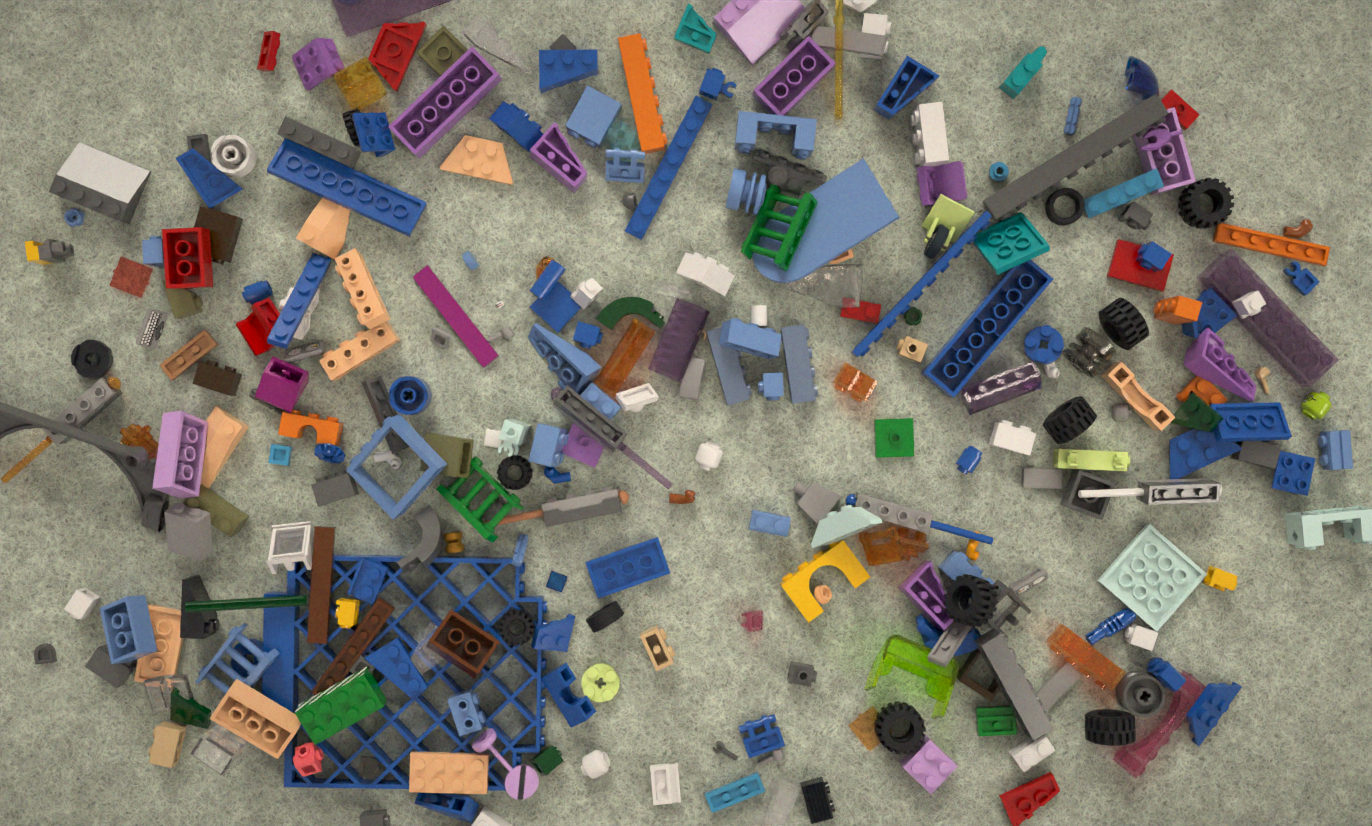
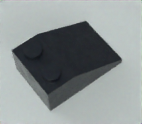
M193 575L182 579L180 638L205 639L215 634L219 629L220 622L217 619L216 611L189 613L185 611L186 602L211 600L200 575Z

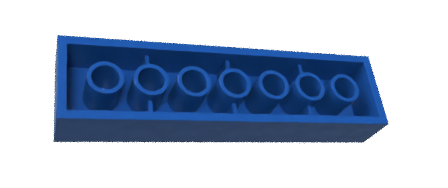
M1032 260L1007 270L920 374L949 398H954L1052 282L1053 278Z

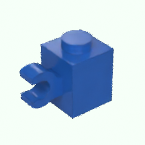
M712 68V70L707 69L699 89V94L717 101L720 93L728 98H732L733 94L729 93L727 89L729 87L736 89L737 85L734 82L724 84L726 75L721 70Z

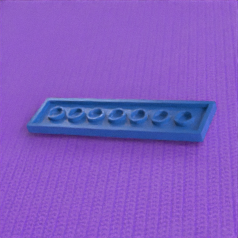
M286 138L267 168V173L409 237L427 206L426 202Z

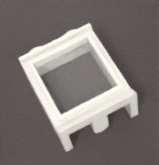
M311 521L273 525L269 558L266 561L272 574L277 573L278 564L284 563L288 571H293L295 567L294 562L303 561L307 570H311L314 543V528Z

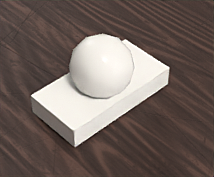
M647 383L616 393L615 398L624 411L639 412L643 409L644 405L657 401L659 396L651 385Z

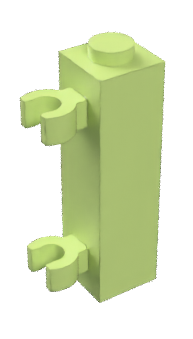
M1054 448V468L1127 471V467L1130 466L1128 452Z

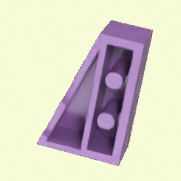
M554 122L530 149V157L571 192L575 193L586 181L587 172L575 152L570 148L566 138L560 132L558 125Z
M924 561L898 588L937 629L945 630L954 620L948 617L949 614L945 611L947 608L943 603L945 601V591L933 569L932 562Z

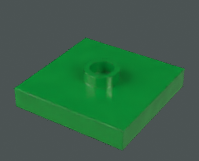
M913 418L874 419L875 458L914 456Z

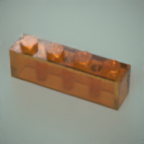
M634 318L595 379L594 384L615 397L656 331Z
M1061 623L1047 639V642L1051 644L1049 648L1058 655L1060 653L1066 656L1065 661L1073 667L1075 664L1081 667L1080 672L1088 678L1090 676L1096 679L1094 683L1103 690L1107 687L1113 691L1126 674L1120 667Z

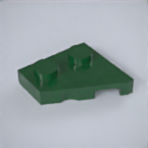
M174 688L171 692L170 720L208 729L211 724V710L204 705H200L191 697L188 700L178 694L180 690Z

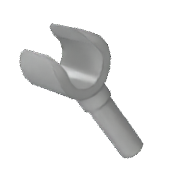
M510 327L503 328L498 334L487 338V341L492 342L502 336L508 340L515 333Z
M782 748L772 750V755L758 761V764L761 766L773 760H781L783 757Z

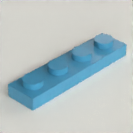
M1156 168L1084 199V208L1090 219L1165 186Z

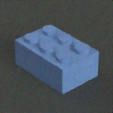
M145 595L127 596L100 608L111 664L132 662L157 652Z

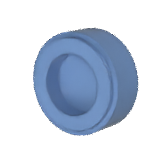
M470 251L462 254L464 262L471 270L479 267L477 260Z

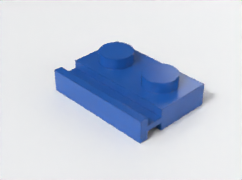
M362 557L347 594L374 604L389 567Z

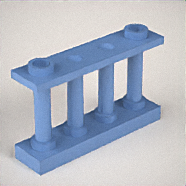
M246 623L240 627L235 626L228 633L230 637L211 662L202 667L198 672L200 676L195 682L199 684L207 678L226 694L230 687L212 673L214 668L218 666L232 680L238 679L253 688L280 653L275 648L269 653L263 652L245 637L242 632L248 626ZM236 640L258 658V665L251 664L232 647ZM226 653L248 671L247 674L249 676L247 678L240 676L222 660Z

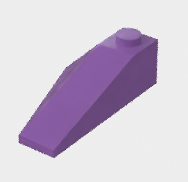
M1206 328L1186 350L1183 364L1195 375L1248 401H1253L1256 384L1244 368H1239L1236 365L1234 355L1227 353L1223 347L1225 343L1212 330Z

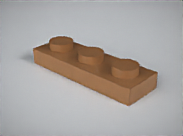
M204 329L159 366L170 380H175L219 344Z

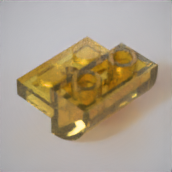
M367 57L332 75L352 110L356 108L360 110L388 94Z

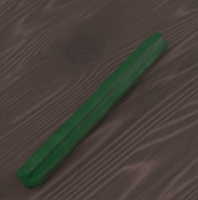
M306 595L191 601L185 603V611L189 613L305 606L307 604Z

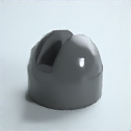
M629 193L623 197L622 203L626 208L636 209L637 198L635 193Z

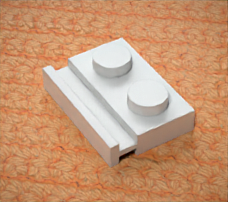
M678 763L650 765L653 805L681 803Z

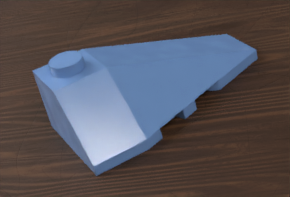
M535 323L532 326L528 339L538 354L547 359L550 365L548 366L549 371H555L560 381L557 382L559 386L564 389L568 385L581 395L590 383L596 379L601 366L587 353Z

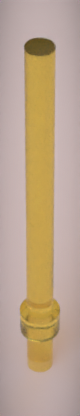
M835 0V16H833L836 63L835 119H843V24H845V15H843V0Z

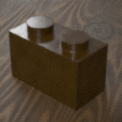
M211 360L199 362L192 384L229 396L236 395L242 376L241 373L236 372L237 368L225 365V368L218 366V362Z

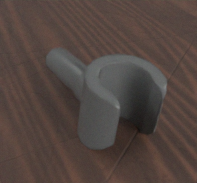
M722 741L716 742L721 745V750H717L715 747L712 748L715 753L726 754L735 761L738 756L725 748Z

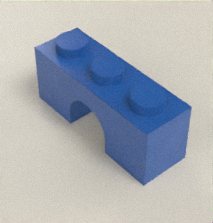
M567 662L552 669L541 678L570 727L585 722L597 712L587 695L576 697L571 692L570 684L576 680V677Z

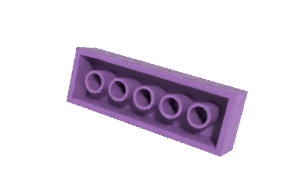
M472 46L388 127L420 159L502 79L498 72Z

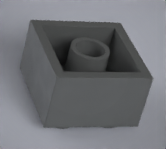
M1073 469L1060 505L1103 520L1111 497L1079 498L1078 491L1114 489L1116 484L1081 470Z

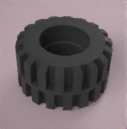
M1205 178L1188 185L1181 192L1183 195L1179 196L1178 199L1182 201L1178 204V208L1182 209L1179 212L1180 216H1185L1183 221L1185 223L1190 222L1189 226L1191 227L1196 226L1197 229H1206L1227 220V216L1232 213L1230 208L1234 207V203L1231 202L1234 199V195H1230L1229 192L1232 191L1230 187L1226 188V183H1219L1217 178ZM1201 193L1207 194L1213 201V210L1210 214L1203 212L1199 206L1198 201Z
M1118 298L1099 311L1098 316L1104 331L1122 349L1130 350L1149 336V329L1144 317L1126 299Z
M1079 396L1068 400L1047 416L1042 426L1057 444H1063L1086 431L1094 423L1097 414L1086 400Z
M963 574L950 582L951 585L946 588L947 593H944L945 601L943 602L944 606L947 607L945 611L949 614L948 617L971 627H980L982 624H987L988 619L993 618V612L997 610L995 606L998 604V599H996L997 591H994L995 587L989 581L973 575ZM973 594L972 604L968 608L969 598Z
M895 701L893 705L891 702L888 703L886 708L883 706L881 708L882 712L877 713V720L874 721L876 726L874 728L875 733L881 744L888 751H895L896 754L901 752L909 754L908 750L911 749L913 752L916 750V745L920 747L922 744L920 740L925 738L923 732H926V727L918 711L913 706H909L905 702L901 704L899 701ZM904 718L909 720L910 728L904 736L894 737L889 733L890 726L896 719Z
M1113 709L1087 712L1085 714V739L1095 744L1107 746H1121L1133 743L1136 740L1135 716L1126 711Z

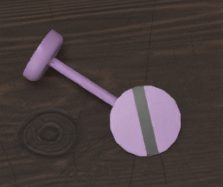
M492 728L487 729L476 738L472 748L476 752H483L489 749L509 771L504 782L508 795L518 800L527 799L532 796L539 784L536 771L527 765H519L512 768L492 746L497 737L495 730Z

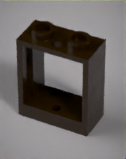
M977 648L971 652L955 678L992 702L1000 690L995 678L987 689L967 676L980 655V651Z

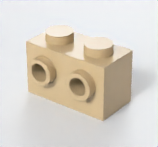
M656 625L640 633L641 640L656 671L674 663L673 657L676 655L672 646H668L665 641L668 637L664 628L660 629Z
M167 721L157 725L152 735L154 742L148 752V756H150L149 763L173 768L177 765L187 726Z

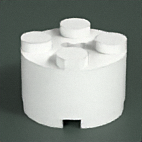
M237 135L221 136L213 143L211 148L212 162L215 167L230 176L243 177L249 174L255 167L257 154L254 147Z

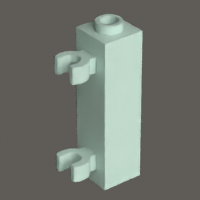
M505 419L499 435V439L504 440V443L499 446L498 453H502L503 448L507 452L509 448V457L513 453L517 455L519 453V445L526 442L532 425L515 419Z

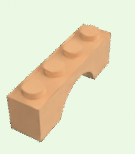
M1114 362L1101 375L1153 431H1162L1175 418L1162 403L1153 399L1140 387L1135 379V375L1123 362Z

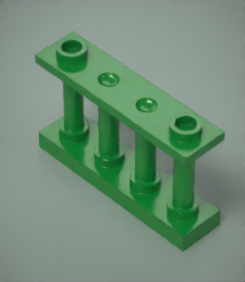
M771 183L770 188L765 193L763 205L756 216L746 240L742 243L741 253L749 260H751L753 253L772 258L780 270L787 271L816 208L817 200L812 194L806 192L801 199L783 195L777 185ZM779 201L798 207L795 216L791 217L774 212L773 209L776 202ZM769 218L790 224L787 233L782 234L766 229ZM761 236L782 242L777 252L757 246Z
M474 456V458L471 457L469 477L475 470L483 477L464 498H460L457 495V490L468 478L458 477L452 485L440 484L436 490L485 540L494 543L498 538L494 533L498 523L513 507L521 511L524 507L520 504L521 499L514 493L510 494L482 466L484 463ZM489 482L495 490L477 510L472 511L469 508L470 502ZM501 494L508 502L489 523H484L481 520L483 518L482 515Z

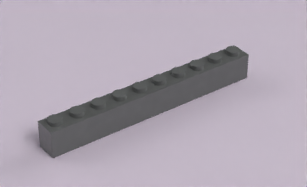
M1156 93L983 200V203L992 215L993 220L999 219L1001 222L1010 216V211L1015 208L1019 211L1027 206L1026 202L1033 198L1035 201L1045 195L1043 191L1049 187L1053 190L1061 185L1060 181L1067 177L1069 180L1078 175L1077 170L1080 168L1088 169L1096 163L1095 159L1101 156L1104 159L1113 153L1112 149L1116 146L1122 148L1131 142L1129 138L1134 135L1138 138L1148 132L1147 127L1152 124L1156 127L1166 121L1164 117L1169 113Z

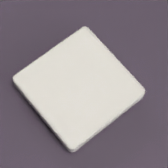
M486 429L483 446L499 448L502 439H499L501 431Z

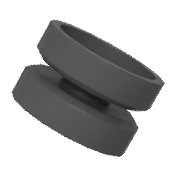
M1129 671L1118 679L1115 687L1118 703L1130 713L1139 717H1151L1163 708L1165 690L1156 678L1142 671Z

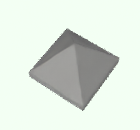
M434 327L430 341L448 349L451 339L450 333L446 329Z

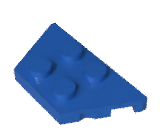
M1193 428L1169 440L1170 479H1179L1242 449L1233 441L1218 442L1215 430L1210 433Z
M1232 682V685L1209 683L1186 714L1189 730L1194 734V738H1192L1193 743L1198 746L1202 744L1212 728L1217 725L1222 714L1228 710L1230 703L1242 686L1235 682Z

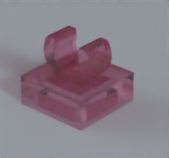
M753 610L741 614V616L747 617V623L741 624L742 627H747V631L755 632L763 629V610Z

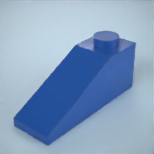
M419 792L414 802L415 805L469 823H473L479 808V804L471 797L455 793Z

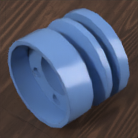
M734 168L725 208L738 211L740 204L745 203V213H748L750 205H754L752 214L757 215L765 197L767 188L766 175L761 174L758 183L755 182L757 173H753L749 181L746 180L747 173L745 170Z

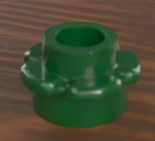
M910 307L903 314L905 323L910 326L918 325L921 322L922 312L916 307Z

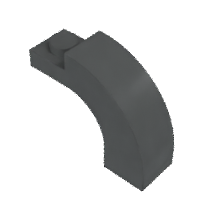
M430 505L414 515L416 522L422 529L423 536L420 545L414 551L397 561L404 574L407 571L415 570L419 563H422L424 568L428 567L440 552L443 542V531L440 521Z

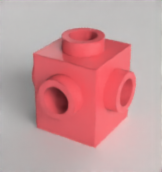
M313 742L295 747L293 763L303 777L322 771L321 760L324 758L323 751Z

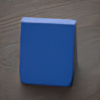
M1197 321L1182 324L1184 335L1198 338Z

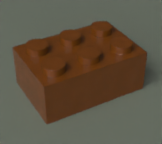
M450 610L428 641L426 647L476 679L500 641L455 611Z

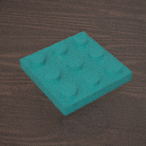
M1022 212L989 226L983 231L976 232L975 235L977 237L972 242L996 275L1050 251V245Z

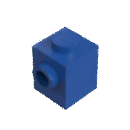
M1152 241L1144 243L1137 252L1139 255L1136 260L1140 262L1141 267L1157 272L1163 269L1172 253Z
M578 321L573 340L581 342L580 346L591 349V346L596 347L597 343L601 344L603 338L601 328Z

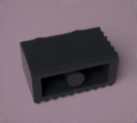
M819 777L800 782L811 824L833 819L832 812H835L833 800L828 799L827 794L831 793L828 781L824 782L823 778Z

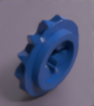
M324 443L315 446L314 455L319 460H324L325 463L340 464L345 459V453L335 445Z

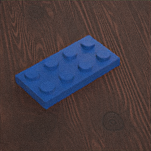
M1280 402L1210 405L1224 417L1214 429L1218 442L1288 440L1292 437Z
M658 536L585 562L598 599L670 574Z

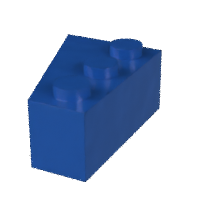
M597 49L539 50V89L541 94L599 74Z
M906 56L873 110L890 120L936 82L940 75L911 57Z

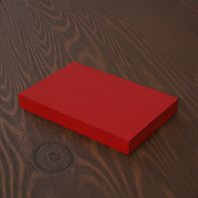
M1118 239L1107 277L1163 292L1174 254L1170 256L1162 270L1154 272L1151 269L1147 270L1141 267L1140 262L1136 260L1139 255L1137 252L1142 245Z

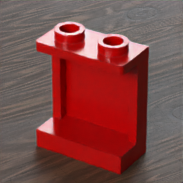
M270 298L254 303L251 306L253 312L246 319L236 323V327L255 356L266 353L275 347V345L267 343V338L280 313Z

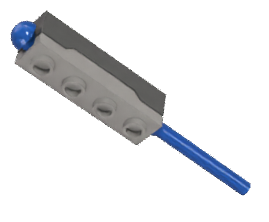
M858 492L848 495L845 500L846 505L862 507L887 522L928 533L930 527L992 545L993 537L932 520L933 514Z

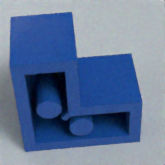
M503 101L489 118L500 130L509 135L529 153L530 149L544 135L540 131L542 127L534 120L531 122L528 119L530 116L513 103L509 105Z

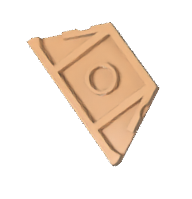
M465 135L440 166L442 171L513 185L504 145L500 142Z

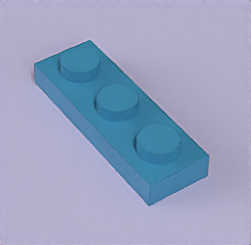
M758 772L706 792L705 797L711 812L714 813L765 792V788Z

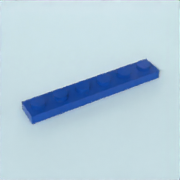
M312 253L267 338L268 344L285 349L288 348L331 265L330 258Z

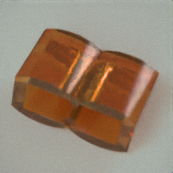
M845 362L832 383L836 384L835 389L842 393L845 391L851 393V398L861 403V401L867 402L878 381Z

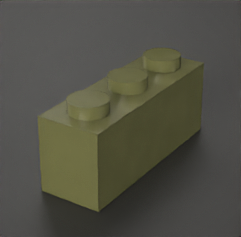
M202 484L200 485L198 497H189L183 502L184 505L190 508H198L209 512L211 525L229 537L240 532L249 518V515Z

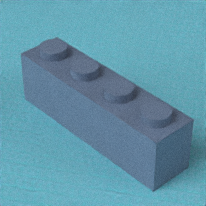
M804 324L782 327L780 332L782 334L781 339L791 404L816 401L815 397L818 396L817 385H813L812 379L815 377L814 366H810L812 350L811 347L807 346V340L810 339L809 330L805 328Z
M720 327L706 333L728 406L749 400V395H752L750 385L745 384L744 377L747 374L744 365L740 366L739 358H742L740 351L719 345L722 329Z

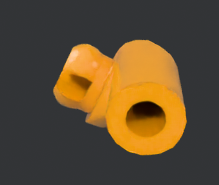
M970 539L965 555L972 561H975L979 557V552L975 551L979 541Z

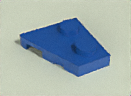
M568 614L564 619L559 621L553 620L547 625L536 627L531 647L540 650L567 652L575 616Z

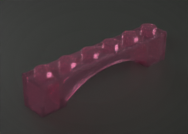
M1184 670L1181 674L1186 678V682L1174 692L1170 708L1159 726L1140 742L1128 747L1123 745L1112 759L1135 778L1145 771V766L1157 756V751L1161 746L1167 744L1170 739L1169 736L1173 731L1179 729L1182 724L1181 721L1206 688L1205 685Z

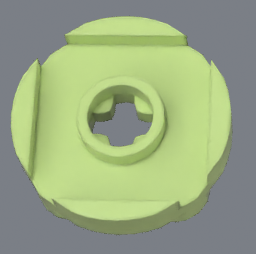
M596 663L590 666L584 672L581 680L584 695H587L590 700L595 702L611 700L617 694L620 685L617 672L612 666L605 663ZM599 678H603V682H606V685H602V688H600L598 684H595V680L598 681Z

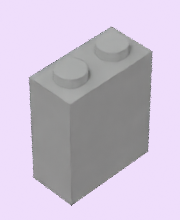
M176 503L164 512L168 551L202 561L213 552L209 512L198 508H190L182 503Z

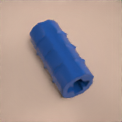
M551 260L529 291L544 301L566 269L556 261Z

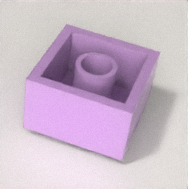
M925 735L924 740H920L922 743L920 747L916 745V750L913 752L911 750L900 761V764L932 794L958 766Z

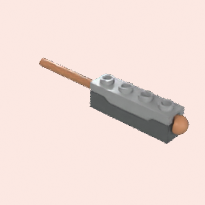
M613 486L603 487L601 492L595 493L594 489L583 491L581 496H576L575 493L564 495L565 499L557 500V497L545 499L546 503L541 504L542 508L540 510L505 516L498 525L544 517L545 525L548 527L622 512L621 502L625 505L629 500V495L626 491H618V488L614 489Z

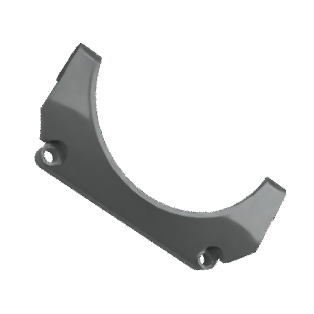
M0 402V440L16 431L44 428L94 445L121 469L132 485L141 508V526L157 532L163 529L165 525L164 512L168 510L169 494L152 489L156 459H148V452L145 448L141 446L133 448L92 434L76 426L39 416Z

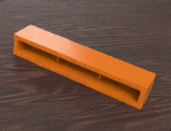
M641 33L619 37L618 42L641 151L648 154L665 150L664 145L667 144V138L665 133H661L660 128L663 125V119L661 114H657L656 107H659V100L657 95H653L652 88H656L653 76H649L648 71L652 69L649 57H645L644 52L648 50L646 39L641 38Z

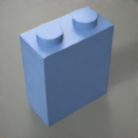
M587 85L565 125L568 134L576 139L578 137L585 139V143L593 148L595 146L601 148L622 109V105Z

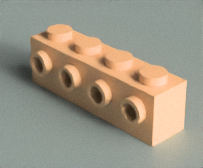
M354 248L335 258L337 266H335L336 271L344 279L342 284L346 292H350L352 298L349 300L353 308H357L359 313L357 318L360 324L372 329L390 320V316L362 254Z
M389 321L367 331L364 329L355 334V339L351 341L346 340L339 344L340 348L337 350H330L322 355L323 358L319 362L330 380H338L399 342L400 339Z

